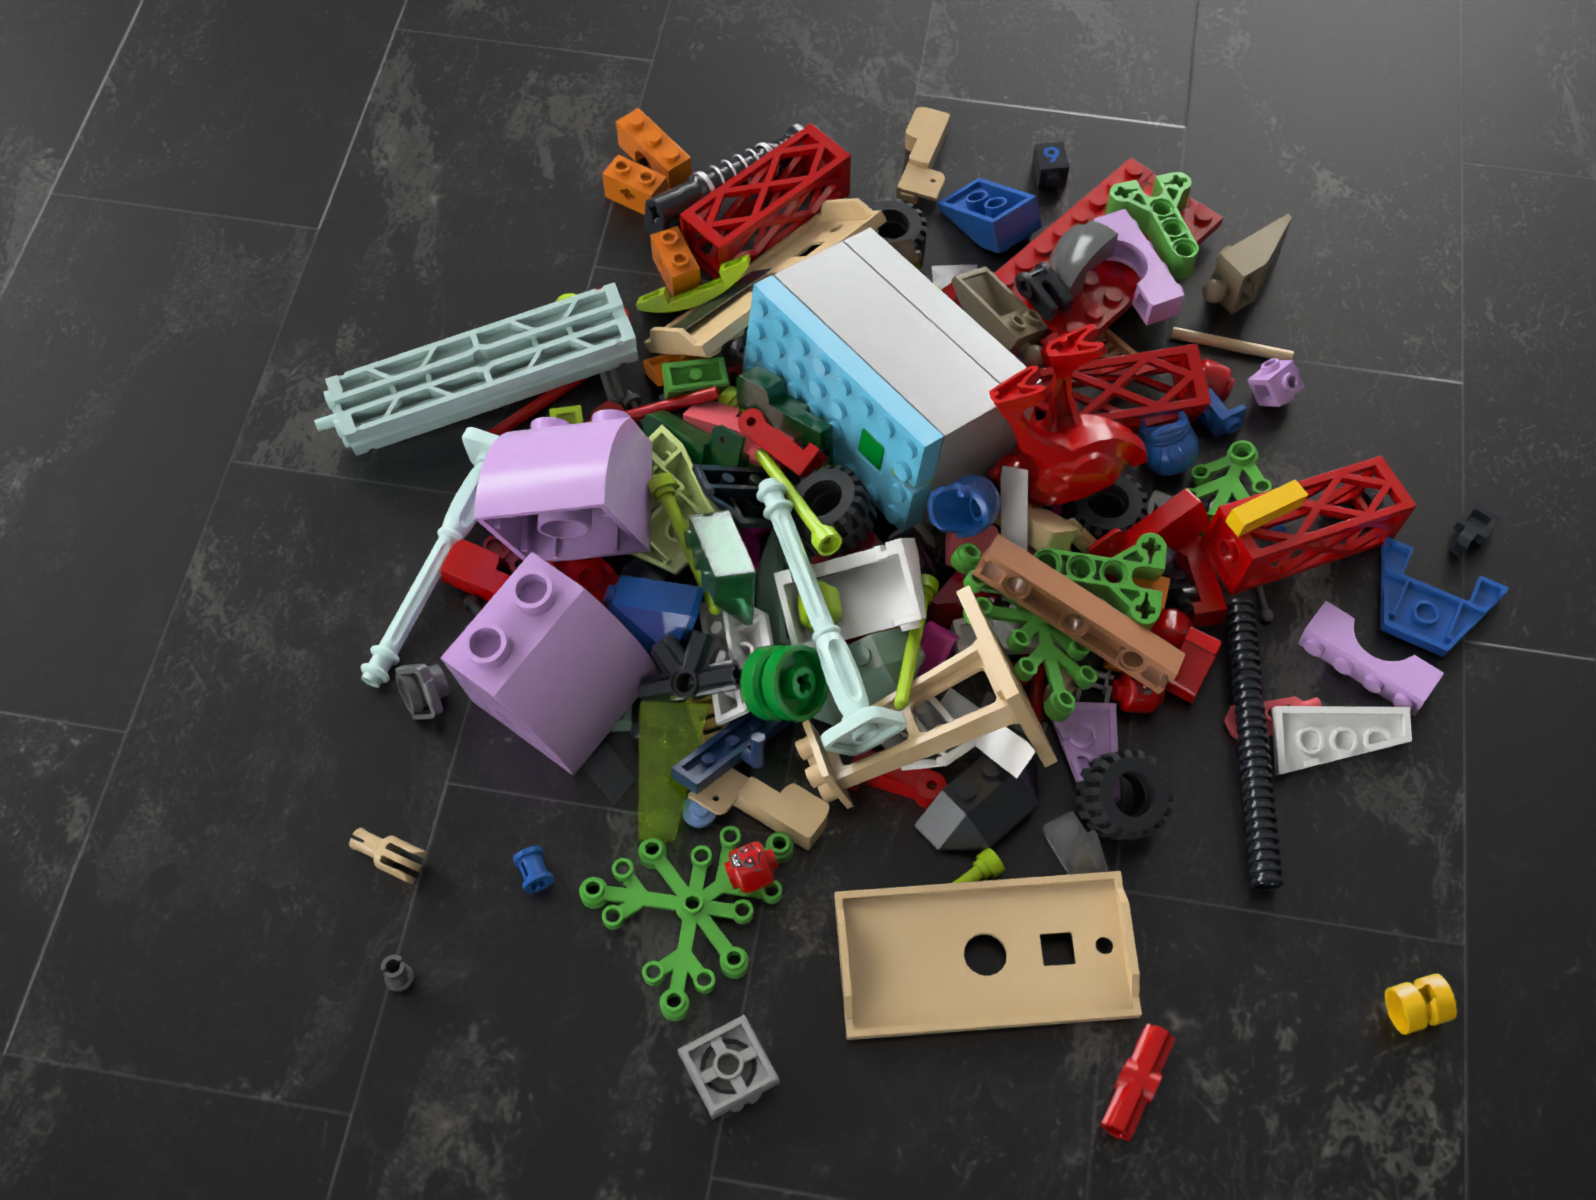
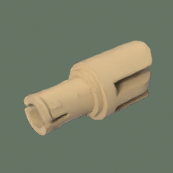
M363 828L356 829L352 835L363 839L364 843L351 838L349 843L351 849L358 850L372 857L374 865L378 869L411 885L414 884L415 877L392 867L394 862H398L420 872L423 865L401 855L400 851L402 848L424 859L428 856L427 851L395 836H388L382 839Z

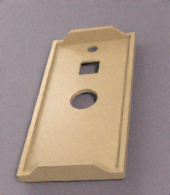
M859 198L824 201L821 214H816L750 263L747 270L738 280L751 271L772 268L767 274L685 330L683 328L671 327L705 303L688 309L665 327L652 328L650 330V338L644 344L651 353L704 356L706 358L717 355L723 349V344L729 340L739 338L746 332L744 328L749 323L753 285L771 275L774 276V274L870 227L878 233V227L887 221L882 210L873 211ZM813 245H820L807 256H800L807 252L809 248H811Z
M1121 871L853 890L834 893L847 1040L1140 1018L1142 1015L1139 999V966L1130 906L1123 889ZM1070 932L1072 934L1075 964L1044 966L1040 935ZM982 934L997 938L1003 944L1007 954L1003 969L997 974L990 976L979 975L973 972L966 964L964 958V949L968 941ZM1105 937L1111 940L1113 944L1112 952L1102 954L1097 950L1096 941L1099 938Z

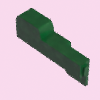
M758 365L737 377V405L743 410L750 408L760 410L771 421L773 427L802 442L804 449L809 443H812L828 457L825 463L828 465L833 464V425L811 414L809 406L787 395L786 384L782 378Z
M666 410L646 414L643 433L649 438L663 425L685 446L693 463L698 465L748 467L750 455L743 452L746 437L719 425L715 426L712 433L709 434Z

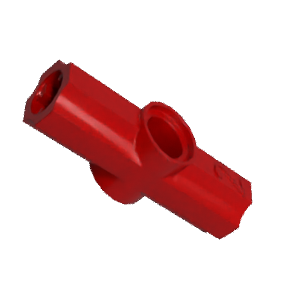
M1146 1024L1135 1045L1131 1058H1127L1114 1086L1116 1091L1100 1126L1107 1133L1118 1139L1130 1141L1141 1120L1145 1106H1149L1163 1076L1160 1073L1176 1039L1166 1029L1157 1025Z

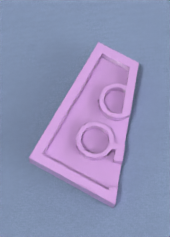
M1075 702V710L1066 721L1056 722L1052 720L1076 783L1083 781L1084 778L1080 776L1083 768L1090 767L1088 763L1092 759L1100 758V755L1118 751L1116 703ZM1120 777L1117 779L1113 789L1115 803H1119L1121 797Z

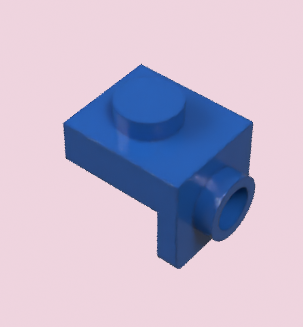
M1211 388L1208 389L1211 404L1198 417V420L1205 424L1215 437L1225 433H1234L1243 425L1247 408L1244 404L1228 410Z

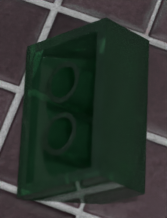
M729 510L689 515V529L684 530V540L687 550L692 549L695 570L701 571V582L704 591H709L716 606L744 625H753L756 570Z

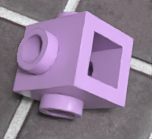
M1270 359L1261 365V369L1247 379L1259 406L1280 407L1295 398L1294 395L1305 387L1293 360Z

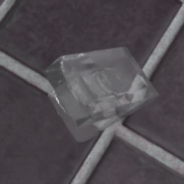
M1074 811L1043 825V834L1069 875L1109 872L1096 831L1086 832Z

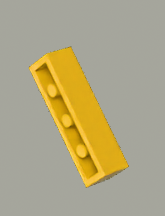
M1295 479L1232 509L1225 522L1239 537L1300 508L1306 500L1308 493Z

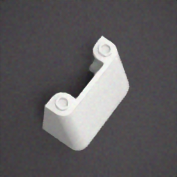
M899 538L885 542V545L875 546L872 549L818 564H811L816 580L825 581L827 585L836 587L840 592L843 616L837 626L841 628V635L844 640L897 626L901 627L902 632L922 627L920 620L927 619L915 538ZM790 569L773 573L791 645L804 644L817 651L816 644L812 641L814 633L809 628H805L799 621L797 607L799 591Z

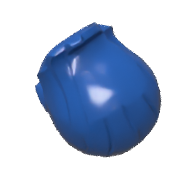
M1184 410L1178 411L1179 419L1169 424L1146 427L1144 420L1140 421L1139 438L1145 443L1148 460L1144 463L1148 469L1158 475L1173 476L1182 474L1197 459L1199 452L1198 438Z
M974 474L964 475L957 478L950 485L945 487L939 486L936 490L930 492L929 500L927 501L929 518L931 523L940 532L956 533L958 538L973 537L990 528L996 521L1000 510V496L989 479Z

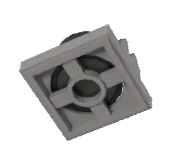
M745 1015L678 1049V1054L712 1119L729 1110L731 1112L741 1111L746 1103L754 1104L762 1096L761 1093L780 1083V1079Z

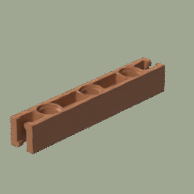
M998 534L991 543L990 548L986 549L972 573L974 576L1151 690L1160 694L1165 689L1167 681H1172L1178 675L1185 657L1184 652L1002 535Z

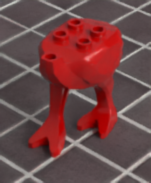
M1095 324L1074 330L1047 345L1046 352L1054 370L1053 379L1048 389L1043 385H1035L1041 377L1039 366H1030L989 391L994 405L1012 427L1017 444L1011 454L1002 455L1000 460L995 462L993 468L989 469L988 474L1001 487L1003 466L1028 470V503L1054 507L1086 498L1113 486L1121 476L1126 463L1130 467H1136L1148 461L1145 443L1127 427L1105 417L1080 414L1077 409L1072 391V372L1080 366L1100 358L1107 352L1102 342H1093L1099 334ZM1046 398L1048 404L1046 416L1043 420L1033 425L1023 412Z

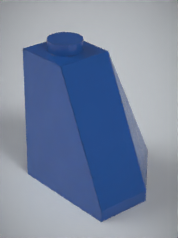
M620 575L615 585L609 584L603 603L608 605L607 609L628 629L649 654L652 651L653 645L669 635L676 636L679 642L684 643L697 619L705 588Z

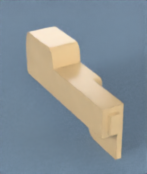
M926 107L915 109L905 133V148L911 153L909 162L897 186V199L917 204L919 197L937 201L945 182V176L939 171L932 170L949 132V113Z
M999 494L1000 510L994 523L1001 527V494ZM1028 505L1027 544L1037 551L1043 548L1069 551L1077 527L1051 510L1035 509Z
M733 768L697 795L692 791L688 794V798L717 815L727 813L733 805L772 830L786 833L795 844L805 850L811 849L824 831L828 821L829 804L797 784H789L779 793L755 777L748 778Z

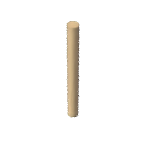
M1173 327L1171 339L1268 359L1292 360L1294 351L1178 327Z

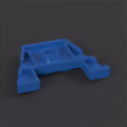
M1386 537L1381 549L1380 630L1441 657H1445L1504 597L1509 587L1480 575L1469 601L1405 575L1404 571L1414 548Z

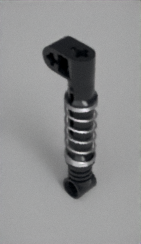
M800 124L793 125L778 140L760 142L755 145L754 150L747 148L744 155L735 154L731 161L723 159L720 166L711 165L706 173L697 171L689 176L686 182L649 198L645 204L644 230L651 235L678 226L681 231L680 214L804 127ZM793 158L781 159L775 177L781 173L783 168L789 165ZM752 176L739 186L748 185L754 176Z

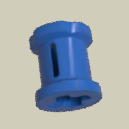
M540 846L522 849L513 856V862L516 867H519L524 879L522 887L526 893L542 891L554 882L553 874L547 871L542 859L544 854Z

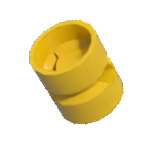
M1434 973L1416 979L1414 984L1405 982L1388 987L1385 990V1004L1392 1023L1401 1034L1407 1035L1423 1030L1427 1027L1428 1023L1436 1026L1456 1018L1457 1007L1453 992L1440 974Z

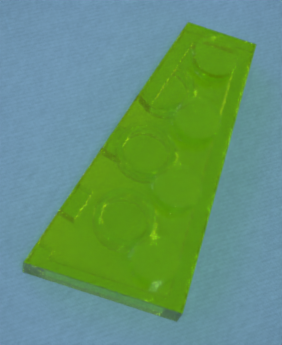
M640 702L638 841L650 838L662 840L663 842H673L675 840L688 788L671 777V767L698 748L709 704Z

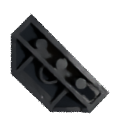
M694 464L692 471L705 497L719 518L738 528L774 529L771 520L763 516L765 504L758 501L756 495L759 490V484L763 480L770 478L763 468ZM781 469L793 486L800 484L801 481L799 479L801 478L789 469Z
M984 753L941 790L914 825V829L937 852H948V850L973 851L991 848L1039 806L1037 763L1030 759L1018 778H1015Z

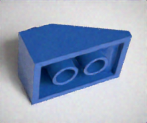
M982 178L974 180L936 203L937 208L976 244L998 254L1008 251L1011 246L1031 237L1032 233L1042 228L1037 196Z

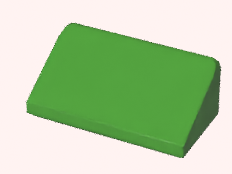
M724 356L662 364L665 399L714 386L718 387L721 395L730 385Z

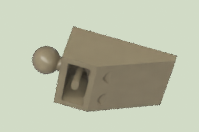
M1286 214L1235 245L1223 248L1218 254V261L1212 274V279L1207 281L1202 288L1204 299L1210 303L1219 302L1231 315L1254 302L1279 257L1292 217Z
M986 266L955 275L951 282L963 311L1016 358L1022 357L1025 366H1039L1041 368L1043 366L1040 353L1042 346L1036 344L1049 328L1042 321V317L1036 311L1029 309Z

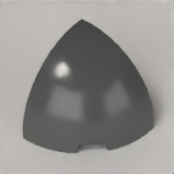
M1090 221L1084 225L1075 224L1063 234L1051 253L1048 264L1073 298L1082 293L1086 273L1111 257L1114 253L1118 233L1102 223Z

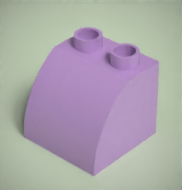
M600 410L592 415V422L569 424L567 421L556 417L537 418L531 422V429L506 432L500 435L489 448L478 480L474 519L523 561L531 552L546 562L650 552L651 492L647 483L652 478V442L630 415L620 410Z
M533 552L526 557L441 657L442 661L475 704L573 776L611 731L614 724L620 720L638 698V685L641 678L653 676L659 672L642 645L606 607L585 588Z

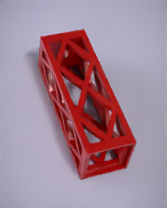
M810 123L680 214L681 233L699 268L715 280L721 277L719 274L720 265L749 254L750 263H752L816 214H821L824 201L848 197L850 195L851 155ZM793 158L778 179L773 181L781 159ZM754 176L748 185L739 186L745 181H747L749 178ZM816 188L808 210L796 212L812 190ZM752 194H759L754 199L746 203ZM738 197L721 220L716 221L724 199ZM771 199L769 206L762 210L764 203ZM788 205L782 214L774 215ZM794 222L793 224H791L790 226H788L786 229H784L783 231H781L782 228L786 225V223ZM757 228H760L753 249L739 252ZM711 242L713 246L708 256L700 248Z
M1197 343L1097 359L1080 366L1072 372V388L1091 386L1104 391L1096 399L1073 391L1074 400L1087 406L1080 414L1108 418L1127 427L1132 432L1139 431V424L1142 420H1144L1146 427L1161 426L1177 421L1179 419L1178 411L1181 410L1185 411L1190 422H1194L1211 404ZM1053 367L1040 369L1041 385L1046 386L1047 389L1053 379ZM1170 373L1174 387L1146 376ZM1134 381L1163 392L1165 395L1156 402L1125 390V388ZM1117 396L1143 407L1122 410L1108 403ZM1046 398L1034 405L1030 422L1033 425L1040 422L1036 419V410L1047 413L1048 404L1046 403ZM1098 411L1105 412L1102 414H1096Z
M1381 455L1298 481L1308 493L1306 500L1300 508L1239 537L1225 522L1231 510L1272 490L1221 505L1213 516L1199 545L1232 596L1382 546L1386 537L1395 538L1417 505ZM1339 483H1345V485L1335 490ZM1366 488L1380 490L1370 506H1368L1361 496ZM1326 489L1318 501L1308 500ZM1386 493H1388L1395 505L1375 511ZM1352 503L1356 510L1338 506ZM1319 515L1347 520L1307 533ZM1307 517L1295 535L1267 530ZM1366 527L1370 529L1368 533L1357 538L1362 529ZM1253 538L1277 543L1260 549ZM1345 539H1347V541L1345 542V544H1341V543H1340V542L1344 541ZM1295 550L1305 551L1300 555L1296 556L1295 558L1289 560ZM1279 560L1275 567L1270 566Z

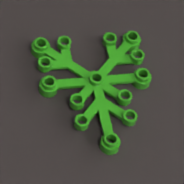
M971 543L958 546L951 556V564L957 571L967 574L963 581L964 586L969 585L973 593L982 591L1001 594L1017 608L993 606L991 601L985 597L976 598L988 621L993 619L1023 624L1021 629L1013 630L1007 638L1008 647L1016 653H1021L1030 644L1033 636H1036L1039 646L1028 657H1022L1014 666L1013 672L1015 676L1022 681H1029L1037 673L1038 666L1043 662L1051 690V695L1044 702V711L1049 718L1056 722L1066 721L1075 710V698L1070 692L1065 690L1060 668L1070 675L1080 688H1091L1098 679L1096 671L1086 665L1079 667L1070 659L1082 661L1090 650L974 576L972 573L981 559L979 548ZM1079 569L1071 570L1075 577H1086ZM963 610L965 621L971 625L965 610ZM1053 640L1066 650L1068 656L1053 644Z
M727 826L720 832L722 849L716 881L705 889L707 868L712 864L711 850L704 845L697 846L692 850L691 862L693 869L688 887L667 859L665 843L658 838H648L641 843L638 850L639 858L642 865L646 868L657 869L675 895L648 892L634 874L633 864L627 858L617 859L612 865L614 878L622 882L626 888L607 886L606 882L601 878L590 877L583 881L579 889L582 903L591 909H598L604 906L607 901L622 903L619 906L610 905L602 912L603 923L610 930L619 929L627 918L644 907L676 911L678 917L682 920L677 949L659 962L650 961L646 963L642 969L643 979L650 986L661 984L665 976L673 971L670 989L665 991L660 998L661 1013L670 1021L682 1020L689 1012V999L684 992L688 973L692 977L694 987L699 993L706 994L711 992L716 984L714 973L709 969L703 968L692 953L697 925L720 954V968L726 977L739 979L749 969V958L745 950L740 947H733L710 916L734 919L739 924H747L753 918L752 904L744 899L738 900L734 904L714 900L723 894L763 899L768 904H775L782 898V886L777 880L773 884L749 894L741 892L739 888L733 889L724 863L729 861V853L741 844V833L734 826ZM782 832L774 833L768 837L764 849H773L778 864L789 861L794 852L792 838ZM728 834H734L737 839L733 842H727L724 840V837ZM776 841H783L786 846L783 849H776L773 844ZM652 846L659 849L654 855L648 854L646 850ZM700 853L708 856L704 862L697 861L695 857ZM621 866L630 868L628 873L624 875L618 874L617 869ZM591 886H598L600 888L599 892L594 895L587 893V890ZM774 887L778 890V893L775 896H768L765 893L766 889ZM690 900L699 902V906L695 909H689L686 904ZM745 907L749 910V913L746 916H739L736 913L737 909ZM611 913L620 915L619 919L615 922H609L607 917ZM733 955L741 958L740 963L737 965H731L727 960ZM651 969H658L660 971V975L654 979L649 978L647 973ZM702 976H707L711 979V982L707 986H701L698 984V979ZM672 997H677L681 1000V1003L677 1007H670L667 1004L668 1000Z

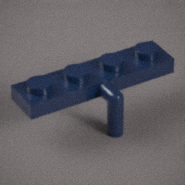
M749 711L671 767V777L697 795L742 760L750 766L760 769L765 763V743L791 724V721H766L755 717Z

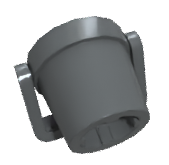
M426 664L403 665L395 669L400 695L414 720L432 719L443 712L440 699L449 695L450 691L446 677L438 664L431 666ZM427 706L430 708L429 710H423Z

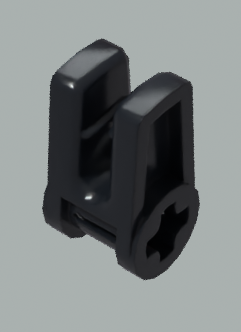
M1040 262L1036 264L1033 270L1029 272L1023 271L1015 276V285L1020 295L1027 299L1047 322L1055 318L1058 309L1062 313L1071 310L1074 298L1054 274L1053 269L1048 263Z

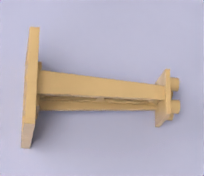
M969 585L956 591L978 638L973 641L974 644L913 680L906 709L898 710L894 706L896 691L871 705L901 712L907 722L906 729L909 734L907 740L850 765H844L839 753L824 749L821 735L809 720L803 722L807 736L796 741L795 746L803 761L808 759L810 767L805 769L806 776L813 788L818 787L819 793L825 802L830 803L839 798L844 806L849 809L853 807L847 788L1014 723L1015 725L1020 723L1045 767L1058 762L1020 680L1013 672L1014 667ZM984 671L996 694V701L927 732L919 731L913 716V709L916 706L977 672Z

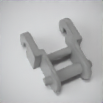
M1110 668L1107 672L1095 670L1098 678L1105 679L1104 685L1094 683L1092 687L1103 690L1102 694L1105 695L1104 703H1109L1112 686L1108 685L1109 679H1114V675H1110ZM1079 686L1075 697L1076 702H1079L1081 692L1085 690Z

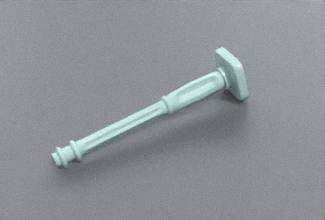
M474 427L466 428L462 435L464 447L474 468L456 493L442 527L437 531L438 540L380 644L371 647L372 658L369 663L361 665V671L363 672L361 679L368 685L379 688L381 683H387L390 680L388 671L392 665H397L400 662L397 655L441 576L442 564L454 544L464 539L477 522L474 519L478 480L487 452L499 437L498 435Z
M776 478L765 479L758 486L757 500L766 506L763 516L771 520L812 625L814 631L812 641L816 644L826 682L838 709L843 715L840 723L821 735V741L826 751L848 756L863 754L903 731L907 727V722L904 715L899 711L880 706H869L858 667L841 635V628L833 623L791 515L793 503L785 500L786 486L778 482Z

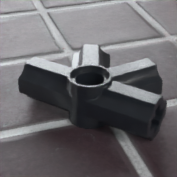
M693 630L685 650L676 636L669 635L653 645L652 651L649 653L663 674L641 678L638 685L639 698L642 700L644 707H653L689 699L701 700L706 696L741 690L740 679L742 669L739 666L738 660L715 663L723 640ZM693 677L694 685L689 691L688 681Z

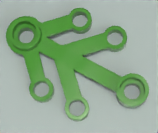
M1240 440L1234 442L1228 449L1225 457L1205 465H1196L1191 470L1192 481L1198 487L1187 489L1199 500L1218 493L1210 511L1206 512L1209 524L1218 507L1228 504L1232 495L1236 501L1250 497L1239 480L1243 471L1253 484V495L1272 490V483L1263 477L1256 466L1259 459L1258 450L1249 441ZM1229 469L1226 476L1211 481V475ZM1266 488L1267 490L1259 491L1258 489ZM1205 531L1199 534L1198 536L1202 538Z

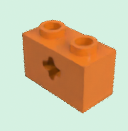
M617 155L602 173L605 197L645 215L646 200L668 190L667 176L621 155Z
M675 226L651 234L652 258L671 295L675 296L700 286V268L679 227Z

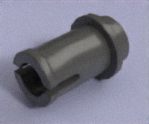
M390 955L381 963V971L384 972L386 986L395 992L404 991L411 986L414 980L413 970L402 961L403 959L400 956Z

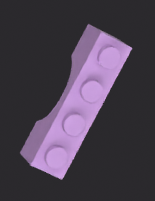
M1126 209L1094 218L1093 221L1102 223L1118 233L1114 253L1106 260L1128 265L1141 279L1137 283L1132 305L1146 326L1179 315L1185 296L1183 288L1180 284L1176 283L1169 273L1166 263L1160 260L1154 251L1152 243L1142 234L1137 221L1131 218Z
M1325 601L1305 628L1298 644L1304 647L1312 656L1320 657L1331 664L1339 673L1348 675L1363 684L1368 691L1377 693L1392 702L1395 707H1410V714L1415 717L1444 673L1416 655L1401 661H1384L1373 657L1360 646L1355 637V618Z

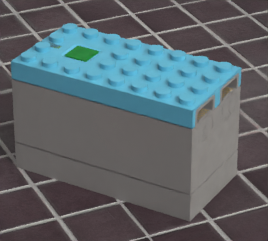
M871 227L753 285L742 373L758 365L782 378L786 384L787 395L809 406L811 414L833 425V465L835 467L840 465L845 469L849 468L854 471L872 496L876 507L885 515L889 523L894 524L903 532L921 523V521L929 519L927 501L929 500L930 492L936 490L939 486L945 487L950 485L959 477L974 474L993 481L992 477L988 474L989 469L993 468L995 462L999 461L1002 455L1012 453L1017 444V439L1012 427L991 400L989 391L1027 367ZM1039 379L1035 385H1041L1042 380ZM1034 405L1023 412L1029 421Z

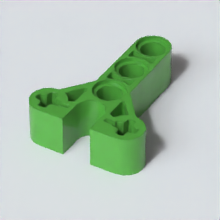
M1181 172L1155 176L1151 196L1144 194L1137 180L1113 185L1109 192L1106 215L1126 209L1131 218L1137 221L1140 231L1147 234L1160 260L1166 263L1171 276L1176 279L1191 277L1194 272L1199 247L1179 213L1187 206L1192 184L1191 178Z
M1146 533L1141 535L1134 546L1112 558L1051 548H1043L1034 554V557L1096 597L1103 598L1110 606L1149 631L1160 616L1163 591L1138 587L1132 580V578L1158 581L1165 570L1167 548L1164 539L1158 534ZM1079 569L1086 577H1075L1071 570ZM1104 575H1114L1119 583L1109 582ZM1141 605H1142L1141 612H1143V618H1141V613L1138 612V610L1140 609Z

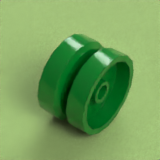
M804 644L758 647L748 656L743 665L740 679L741 693L747 709L755 717L766 721L786 720L801 722L812 719L821 711L827 699L829 689L817 651Z

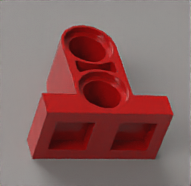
M1190 627L1180 651L1185 653V657L1178 675L1172 681H1167L1165 691L1192 704L1214 661H1216L1222 650V641Z

